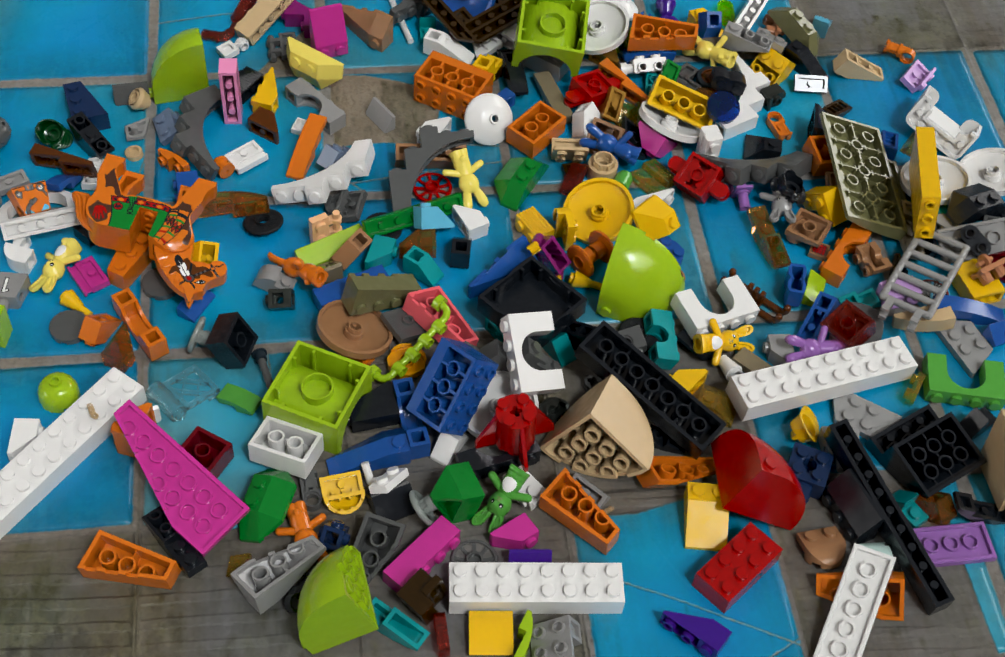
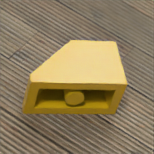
M678 369L673 375L670 374V376L693 395L705 383L708 370Z

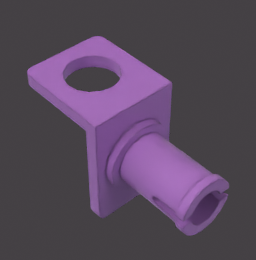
M745 183L736 186L734 189L733 185L728 184L731 198L738 197L740 211L749 210L751 206L748 195L754 188L753 185H746Z

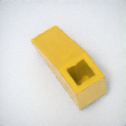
M273 67L270 68L268 73H265L262 84L258 85L257 93L251 98L253 113L261 106L275 114L279 107Z

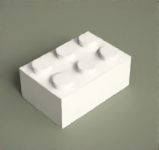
M266 416L248 443L249 460L306 479L324 451L323 434Z

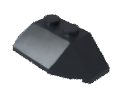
M978 183L954 190L951 193L945 215L954 226L970 224L982 220L984 215L996 216L1005 213V202L995 189Z

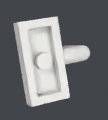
M369 461L361 463L366 483L369 485L370 494L389 493L409 476L407 468L393 466L388 468L383 475L373 477Z

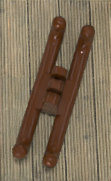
M735 268L729 270V277L736 275L737 271ZM752 282L749 285L743 283L758 307L763 304L776 313L774 317L759 308L760 311L757 315L771 324H778L783 318L782 315H787L791 311L790 305H785L784 308H781L767 299V293L765 291L759 293V287L753 289L754 284Z

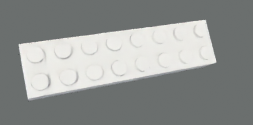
M449 562V614H469V611H513V614H526L527 610L532 611V614H622L625 605L622 563Z

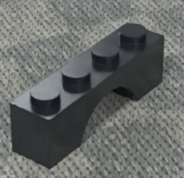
M536 438L534 444L527 452L528 466L540 461L541 449ZM476 448L456 453L455 464L469 461L478 481L488 477L490 471H494L497 475L508 471L511 463L517 467L522 465L518 455H510L506 452L499 456H488L482 454Z

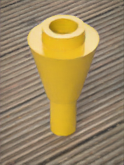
M577 270L574 273L571 272L568 283L573 288L601 290L602 283L593 281Z
M73 289L65 290L61 294L60 305L80 311L85 315H93V312L84 306Z

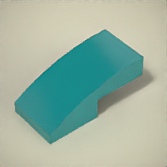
M873 288L858 294L853 291L838 298L841 306L849 302L863 303L872 308L881 306V301Z

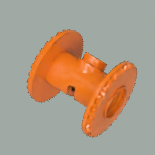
M599 230L590 233V245L583 249L578 245H571L567 250L568 258L572 262L570 264L574 271L577 270L587 277H591L594 274L593 264L595 261L600 259L605 263L609 262L614 247L609 237Z

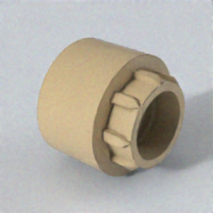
M599 151L593 154L588 161L586 174L588 180L600 177L614 180L618 170V161L615 156L607 151Z

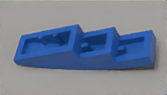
M945 295L937 308L941 309L951 306L956 319L972 321L974 325H990L1005 319L1003 310L981 301L952 295Z

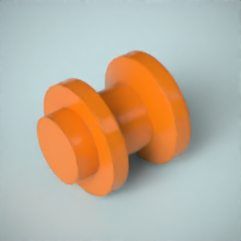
M219 156L214 159L220 168L218 175L222 179L228 178L233 174L235 166L232 163H228V159L225 156Z

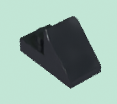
M985 406L980 410L975 407L960 424L973 440L993 427L997 418Z

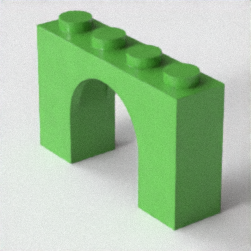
M927 352L922 361L924 401L946 403L955 406H969L972 408H983L985 406L987 409L1000 411L1005 405L1004 363L984 360L978 370L980 387L969 389L957 385L949 377L946 355Z

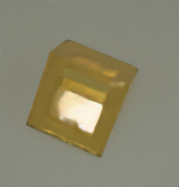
M245 553L231 556L226 577H231L230 573L251 560L252 555Z

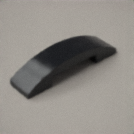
M958 491L952 493L957 511L965 518L976 522L984 521L985 524H1005V509L998 511L996 504L973 500L972 494Z

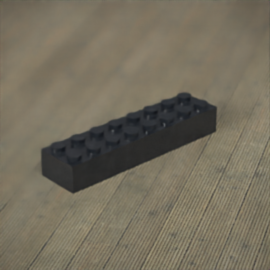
M604 320L578 346L574 355L602 380L613 374L635 397L646 417L696 460L727 425V423Z

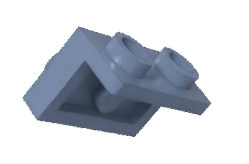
M169 107L152 118L159 140L164 146L172 142L174 135L179 133L174 126L180 114L177 111L174 112Z

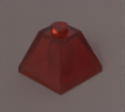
M847 299L820 323V326L826 325L828 332L848 348L864 344L876 333L875 320Z

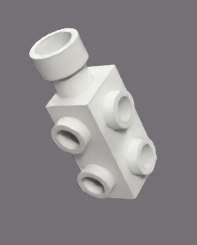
M660 54L650 55V58L635 56L630 61V64L626 62L618 63V68L626 76L627 74L661 72L666 57H660Z

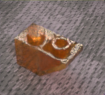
M417 229L399 244V259H403V256L414 245L429 253L432 258H436L435 229Z

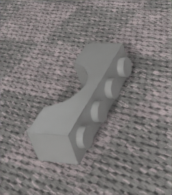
M300 77L285 86L286 99L294 106L313 107L320 111L318 115L327 117V123L323 130L329 135L346 126V113L339 109L331 100L327 99L321 91L315 89L310 82Z

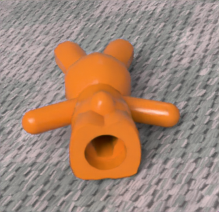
M270 251L267 254L271 262L283 267L282 270H284L287 276L292 278L300 277L304 280L305 285L312 284L320 288L328 278L327 271L322 267H317L311 263H304L301 258L289 257L283 259Z
M302 500L290 504L286 514L291 527H278L275 530V534L278 536H294V542L312 535L318 539V535L313 529L326 520V514L320 513L310 521L306 503ZM325 551L317 561H321L328 553Z

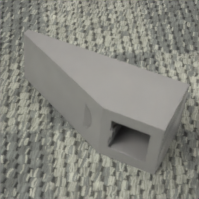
M728 21L721 37L723 35L728 37L723 47L732 51L769 53L773 44V40L731 21Z

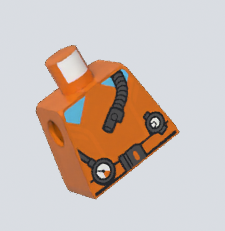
M45 180L12 188L7 192V196L19 217L51 209Z

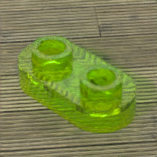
M728 0L719 1L716 10L722 11V25L726 26L728 21L734 22L735 19L733 4Z

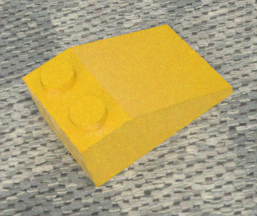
M687 482L684 491L685 549L720 551L728 542L729 510L722 509L718 484Z

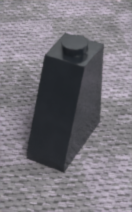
M391 381L385 382L358 400L347 423V426H351L352 433L400 424V412Z

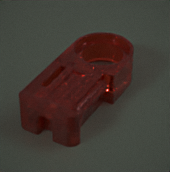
M445 612L433 613L438 657H450V643Z

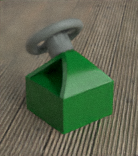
M469 461L446 465L431 494L423 497L416 490L409 492V499L414 510L428 526H431L436 521L433 513L436 509H439L452 524L472 520L485 497V493Z

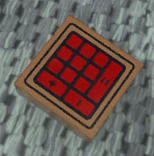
M824 243L820 247L811 245L808 257L825 261L830 245Z

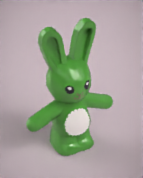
M512 463L502 481L494 471L488 473L489 479L498 491L490 495L487 505L477 512L471 520L474 526H480L493 513L494 517L489 526V535L502 526L504 516L511 509L512 500L527 503L532 501L531 495L518 492L530 475Z

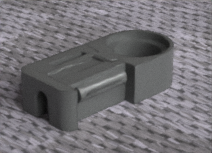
M312 470L306 479L299 477L302 500L306 503L307 511L310 512L318 511L322 506L321 490L318 487V474L316 470ZM314 497L319 501L315 505H309L307 500Z

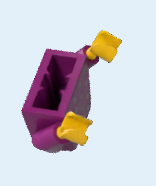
M537 233L533 237L531 244L526 247L527 250H530L532 256L536 255L537 259L555 273L556 277L560 280L563 279L564 269L572 262L553 235L543 236V234Z

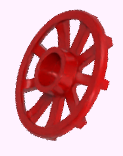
M439 173L420 175L416 183L418 182L425 187L414 186L413 188L416 199L423 202L432 200V195L440 198L438 193L445 196L452 193L451 182L447 177ZM431 175L439 176L437 181L432 180ZM428 176V181L425 183L420 178ZM442 179L447 181L446 184L439 185ZM449 187V191L441 190L442 188ZM417 191H425L421 194L417 193ZM429 194L428 199L423 198L425 195Z

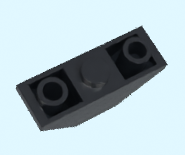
M82 111L67 119V123L77 143L88 156L101 159L107 153L110 154L115 151V148Z

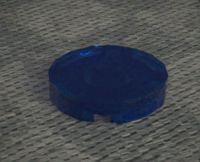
M717 91L708 98L706 111L715 122L728 124L733 122L739 115L740 105L731 93Z

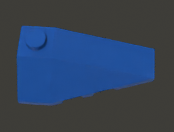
M523 235L506 248L508 252L503 257H497L489 270H483L468 285V298L478 297L494 283L508 276L515 267L532 255L530 250L526 248L529 245L526 236Z
M402 428L381 431L326 460L329 476L360 470L363 473L361 463L369 461L371 471L411 463V449L406 432Z

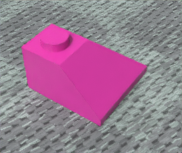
M639 121L641 146L647 150L645 154L651 158L658 157L661 159L678 145L671 138L657 132L647 123Z

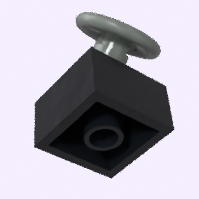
M238 312L219 314L211 332L203 330L206 317H200L189 341L187 352L192 353L198 343L207 347L226 369L245 368L258 336Z

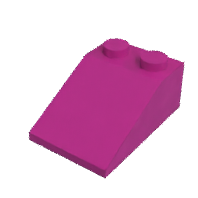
M337 3L309 9L311 47L329 57L348 54V39L342 4Z

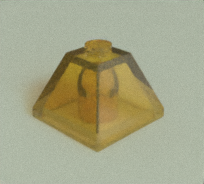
M703 384L698 400L727 423L725 427L731 428L736 410L726 391Z

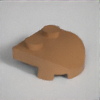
M836 526L797 533L796 540L805 552L804 560L808 564L812 565L813 562L821 565V569H834L841 565L842 560L845 558L846 541Z

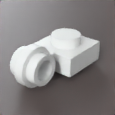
M239 37L235 43L228 40L217 46L216 51L222 58H233L240 54L239 51H246L249 48V42L246 38Z

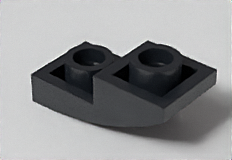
M649 423L653 435L654 448L676 454L684 453L685 450L657 426Z

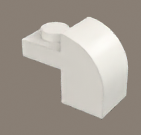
M30 236L14 239L13 244L5 242L3 248L9 267L15 272L28 275L37 263L34 249H30L32 245Z

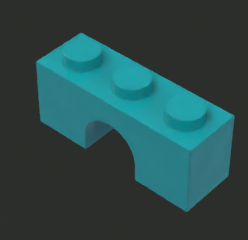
M651 308L643 317L645 334L656 337L659 342L656 341L648 350V356L661 369L671 370L680 360L672 311Z

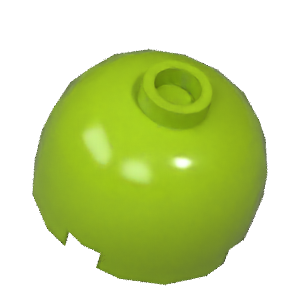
M64 372L48 374L39 383L37 390L42 407L51 413L64 412V409H68L80 398L78 383L71 375Z

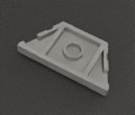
M956 320L953 329L935 331L970 378L974 377L983 361L993 351L991 345L972 321Z
M854 393L833 398L832 410L834 411L833 423L847 418L852 428H859V436L867 440L903 418Z

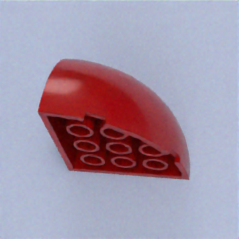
M732 429L718 436L711 443L722 509L791 531L801 520L806 503L801 485L789 464L765 441L741 429Z

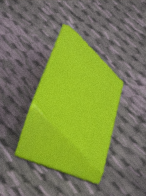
M810 269L806 290L801 304L811 307L819 292H824L826 279Z

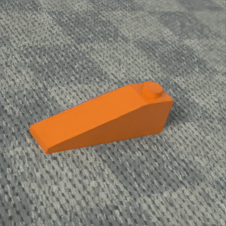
M892 571L876 618L904 621V572ZM843 572L816 573V595L833 601Z

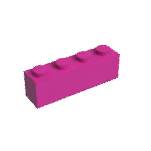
M441 515L383 570V582L397 593L420 568L429 574L431 568L436 563L440 564L444 560L447 552L454 550L459 545L460 530Z

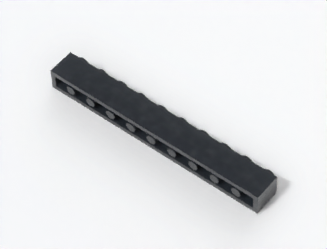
M847 418L829 425L823 435L843 471L845 472L847 469L852 468L885 517L879 532L886 544L890 546L893 556L896 557V561L927 614L930 616L946 609L955 598Z

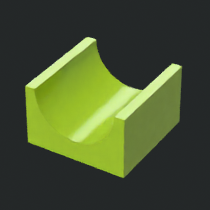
M521 0L511 66L518 67L522 60L530 56L546 55L566 63L571 71L570 76H577L585 53L590 0Z
M298 340L261 401L263 420L266 416H270L322 433L324 451L336 455L342 450L345 428L356 403L361 397L372 391V366Z

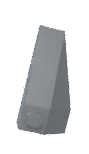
M312 535L289 544L287 549L276 553L271 551L268 553V556L259 560L251 559L230 573V576L248 603L261 615L276 604L327 549L326 546Z

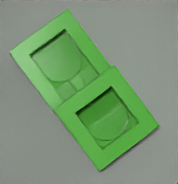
M229 383L216 396L219 403L234 406L237 412L253 415L262 401V398L256 394Z

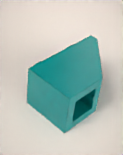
M414 245L403 256V271L413 274L416 279L426 285L435 287L444 277L443 272L431 255Z

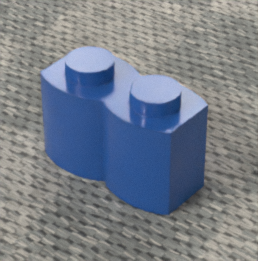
M790 264L784 280L785 292L783 302L785 305L800 306L806 290L805 277L807 269L805 265Z

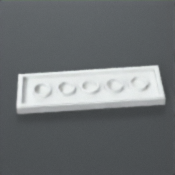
M854 543L813 657H862L896 562V557Z

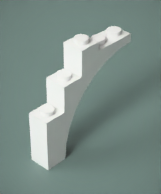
M737 56L734 67L729 69L730 71H738L745 75L746 88L736 105L726 114L716 118L715 125L718 126L724 138L723 141L756 128L759 117L757 112L762 110L765 100L763 95L760 94V90L770 86L771 82L761 71L755 73L739 56Z
M372 139L354 141L349 151L342 158L314 175L285 184L273 185L271 192L275 204L308 201L309 205L326 203L330 191L346 190L351 178L369 176L375 157Z

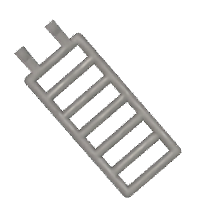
M934 231L933 239L961 250L959 254H956L921 238L913 237L879 294V298L885 301V303L881 307L878 318L885 320L893 305L909 311L914 315L911 317L906 330L914 333L921 318L932 319L969 253V245ZM918 245L955 262L953 265H950L919 252L915 248ZM912 256L949 273L947 276H944L908 260ZM904 267L943 284L940 288L908 275L902 272ZM899 278L934 293L936 296L934 299H931L895 282ZM890 290H893L930 307L925 311L888 295Z

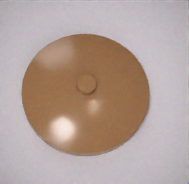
M335 300L324 305L316 320V330L321 340L333 351L349 358L372 359L379 357L388 350L393 339V334L380 318L382 312L374 311L350 316L341 300Z

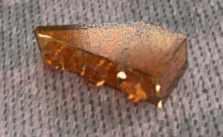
M125 322L101 353L105 366L115 367L123 373L129 367H132L135 362L130 333Z

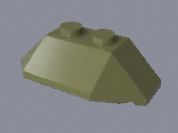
M775 7L767 11L791 42L798 40L809 48L814 57L818 55L820 35L800 10L790 7Z

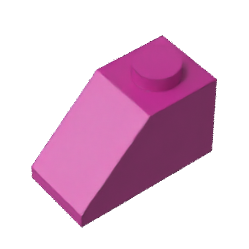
M524 512L491 532L489 544L492 547L509 550L530 549L538 542L539 530Z

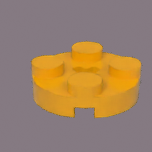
M402 343L391 349V353L387 357L389 371L395 362L403 358L406 350L413 347L412 344ZM422 349L419 351L421 354L420 359L416 363H408L405 366L408 368L407 373L401 378L396 375L395 378L397 380L408 377L413 379L425 372L426 355Z

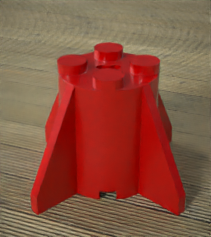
M527 394L508 395L497 401L495 416L475 440V448L496 444L501 451L503 449L510 455H518L524 472H528L527 452L534 444L535 435L554 431L555 426Z

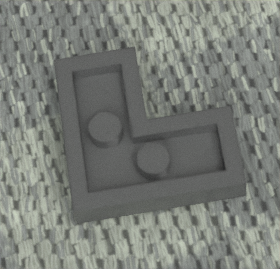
M686 62L681 66L676 82L699 93L702 90V86L693 81L699 70Z

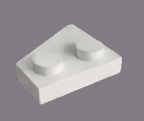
M496 36L481 44L472 43L476 59L480 54L487 56V54L492 55L497 49L503 47V42Z

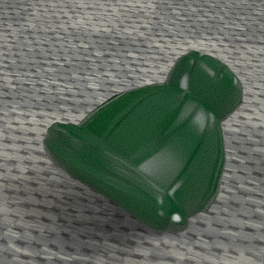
M43 119L35 127L38 140L53 149H65L73 143L71 131L54 119Z

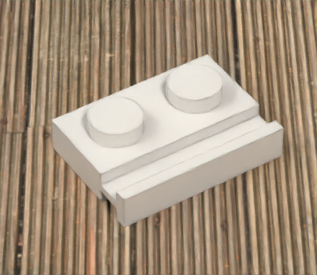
M254 140L224 155L228 159V163H232L235 166V170L239 175L269 159L268 154Z

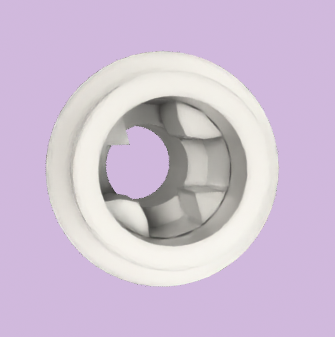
M727 355L721 356L719 366L728 381L731 376L743 374L741 366Z

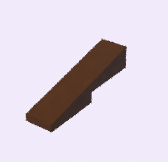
M37 143L33 145L29 152L35 166L61 168L63 173L67 175L97 178L98 172L93 161Z

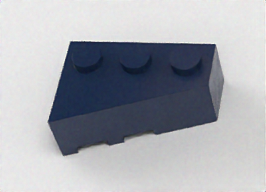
M81 81L63 84L71 117L82 111L99 131L111 128L108 113Z

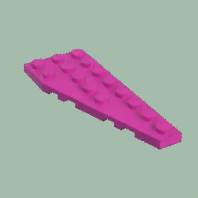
M128 400L113 414L172 528L204 557L250 512V508L131 400Z

